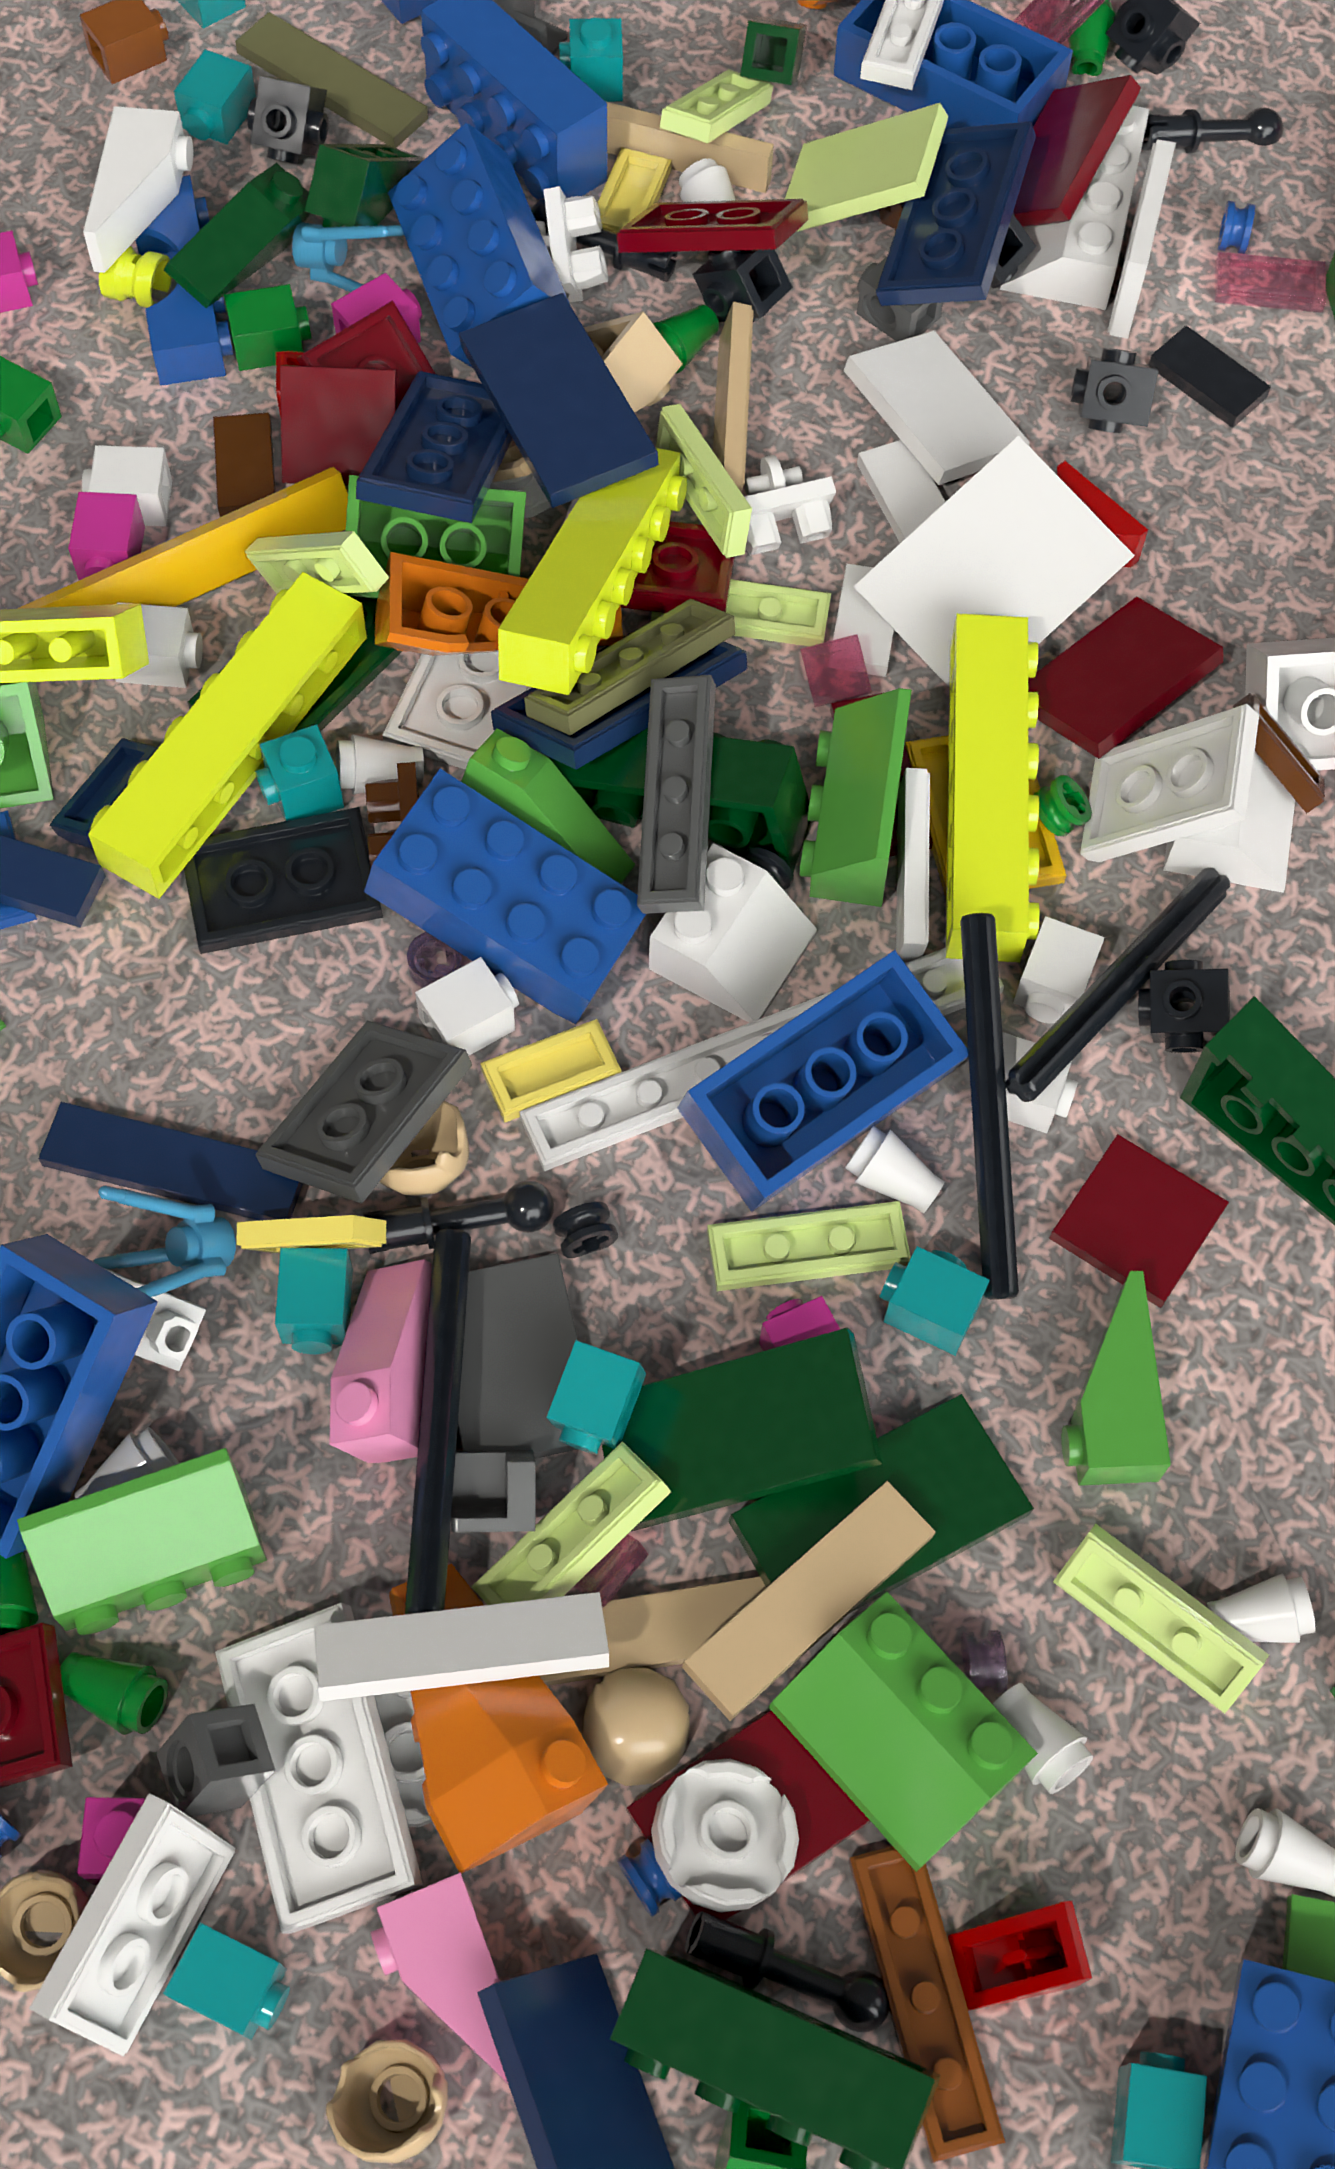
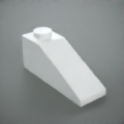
M113 107L83 230L94 272L105 273L179 194L183 172L190 171L193 164L191 136H184L179 111Z

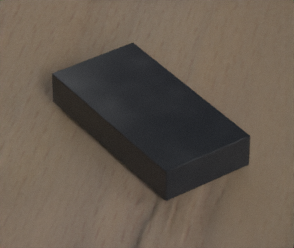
M1187 325L1151 355L1148 364L1156 366L1159 369L1158 374L1231 428L1235 427L1268 397L1271 388L1270 385Z

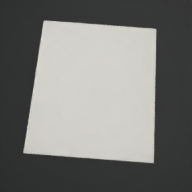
M1018 435L853 587L949 687L950 643L957 613L1028 617V642H1038L1039 644L1135 555Z

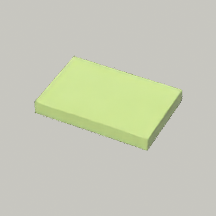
M941 103L804 143L785 199H803L807 201L808 221L797 231L924 197L948 120V115Z

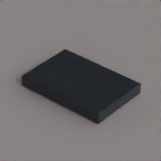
M359 807L209 836L184 867L200 954L383 918L380 902L364 892L371 866Z

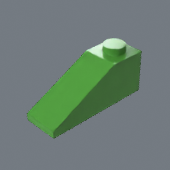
M498 728L470 757L461 780L462 783L621 885L624 883L633 870L635 863L548 757L532 749L524 741L512 737Z
M1130 1271L1121 1287L1070 1420L1071 1425H1064L1062 1427L1061 1444L1064 1463L1066 1466H1076L1078 1486L1159 1482L1171 1465L1143 1271Z

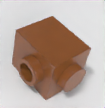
M113 0L80 14L88 52L111 84L167 61L164 41L169 39L167 27L158 10L155 8L149 10L143 0Z

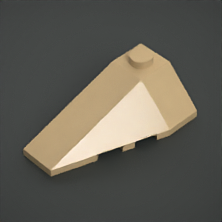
M644 311L584 327L634 413L643 407L657 403L668 393L671 387L669 381L681 367L682 362ZM512 440L493 482L524 477L532 473L514 440Z

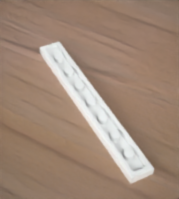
M946 948L905 963L943 1016L966 1007L963 959L946 958ZM999 978V986H1000V994H1001V993L1003 992L1004 985H1003L1002 981H1001L1000 978ZM833 991L519 1111L520 1119L543 1170L547 1171L683 1118L677 1107L688 1090Z

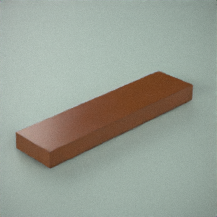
M893 1846L850 1857L848 1862L879 1975L887 1993L889 2011L901 2055L907 2060L941 2074L921 2127L931 2163L1006 2143L926 1864L916 1872Z

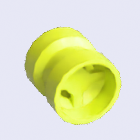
M129 246L105 273L99 272L101 294L106 298L118 301L135 298L138 305L145 308L158 303L152 299V289L168 292L170 289L172 278L164 271L170 258L167 255L148 251L141 255L136 253L132 246Z

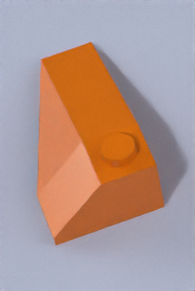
M390 552L385 570L389 579L381 586L376 602L375 645L431 656L498 652V629L529 579ZM621 605L616 611L615 623L608 639L601 638L597 646H611L623 638Z
M448 1564L445 1610L484 1606L453 1564ZM407 1582L393 1587L389 1592L393 1616L406 1615ZM539 1675L410 1691L414 1715L411 1718L414 1742L420 1743L426 1778L422 1783L426 1810L458 1872L461 1874L577 1817L608 1785L574 1720Z

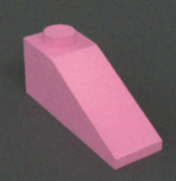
M423 1259L367 1271L331 1376L329 1445L367 1463H385L417 1457L431 1290V1263Z
M461 1873L376 1907L383 1927L370 1933L385 1976L398 1971L406 1987L508 2084L477 1992L500 1982Z

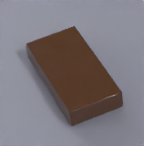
M269 412L213 417L217 507L220 517L276 492L272 425Z
M1249 693L1233 705V708L1248 704L1259 714L1255 752L1307 814L1324 802L1325 780L1256 695Z

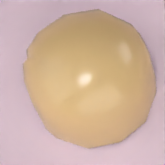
M443 1101L381 1179L380 1183L389 1189L410 1196L434 1194L452 1183L463 1172L469 1159L468 1136L458 1107ZM414 1150H429V1155L415 1157L411 1155V1152Z
M648 1667L619 1668L605 1675L602 1682L596 1683L589 1695L583 1717L582 1737L605 1777L624 1786L654 1784L675 1768L683 1757L689 1737V1705L672 1679Z
M47 1869L26 1872L13 1877L0 1889V1975L14 1985L13 1989L15 1991L28 1992L41 1988L90 1900L78 1884L61 1873ZM25 1931L62 1933V1935L55 1944L38 1946L27 1938Z
M406 2039L378 2040L356 2054L354 2059H349L342 2064L340 2079L334 2097L326 2104V2116L338 2145L360 2159L376 2163H400L422 2153L435 2139L443 2124L447 2108L448 2083L444 2078V2071L431 2053ZM389 2080L399 2122L388 2118L380 2104L381 2091Z

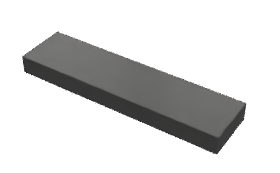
M711 675L651 679L637 906L643 914L704 911L716 684Z

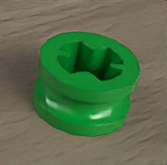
M1067 775L1058 776L1051 781L1050 787L1043 786L1034 793V795L1039 797L1040 820L1047 829L1057 836L1064 837L1073 831L1074 824L1082 826L1091 819L1092 811L1086 794Z

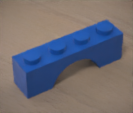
M190 175L182 176L179 194L135 240L138 254L144 255L148 251L167 255L171 260L210 221L206 198L194 197ZM177 284L167 297L145 309L152 354L160 386L226 376L223 356L234 355L228 321L217 322L216 314L226 313L224 297L206 309L183 287Z

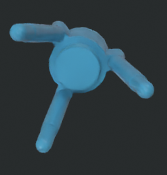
M301 222L294 231L292 255L296 266L310 269V280L329 283L352 292L363 286V284L333 272L335 266H342L346 260L347 240L403 236L404 233L401 225L324 228L322 224Z
M110 1186L100 1187L98 1194L102 1199L183 1218L184 1220L179 1222L177 1227H173L168 1231L164 1248L99 1257L93 1260L94 1263L108 1270L170 1261L172 1265L183 1269L137 1288L150 1297L158 1296L204 1277L225 1275L226 1267L234 1259L236 1238L230 1223L224 1217H215V1209L212 1204L188 1205L131 1190Z

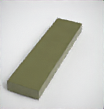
M271 12L264 15L235 40L237 54L278 79L326 89V108L389 146L397 148L428 120L427 106Z
M689 599L596 654L591 671L588 674L581 673L569 695L537 689L524 698L526 716L563 733L572 735L651 686V679L667 677L718 644L734 636V616Z

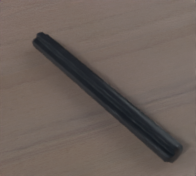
M1215 868L1203 869L1009 1070V1078L1005 1084L1008 1092L1016 1094L1022 1102L1035 1100L1150 978V970H1158L1226 898V891L1230 887V880L1227 875H1219Z
M973 913L962 916L960 925L982 1276L990 1280L984 1294L985 1298L990 1300L1012 1299L1017 1297L1019 1287L996 923L993 914Z
M442 1229L437 1232L434 1241L405 1614L445 1610L471 1237L469 1233L463 1230Z

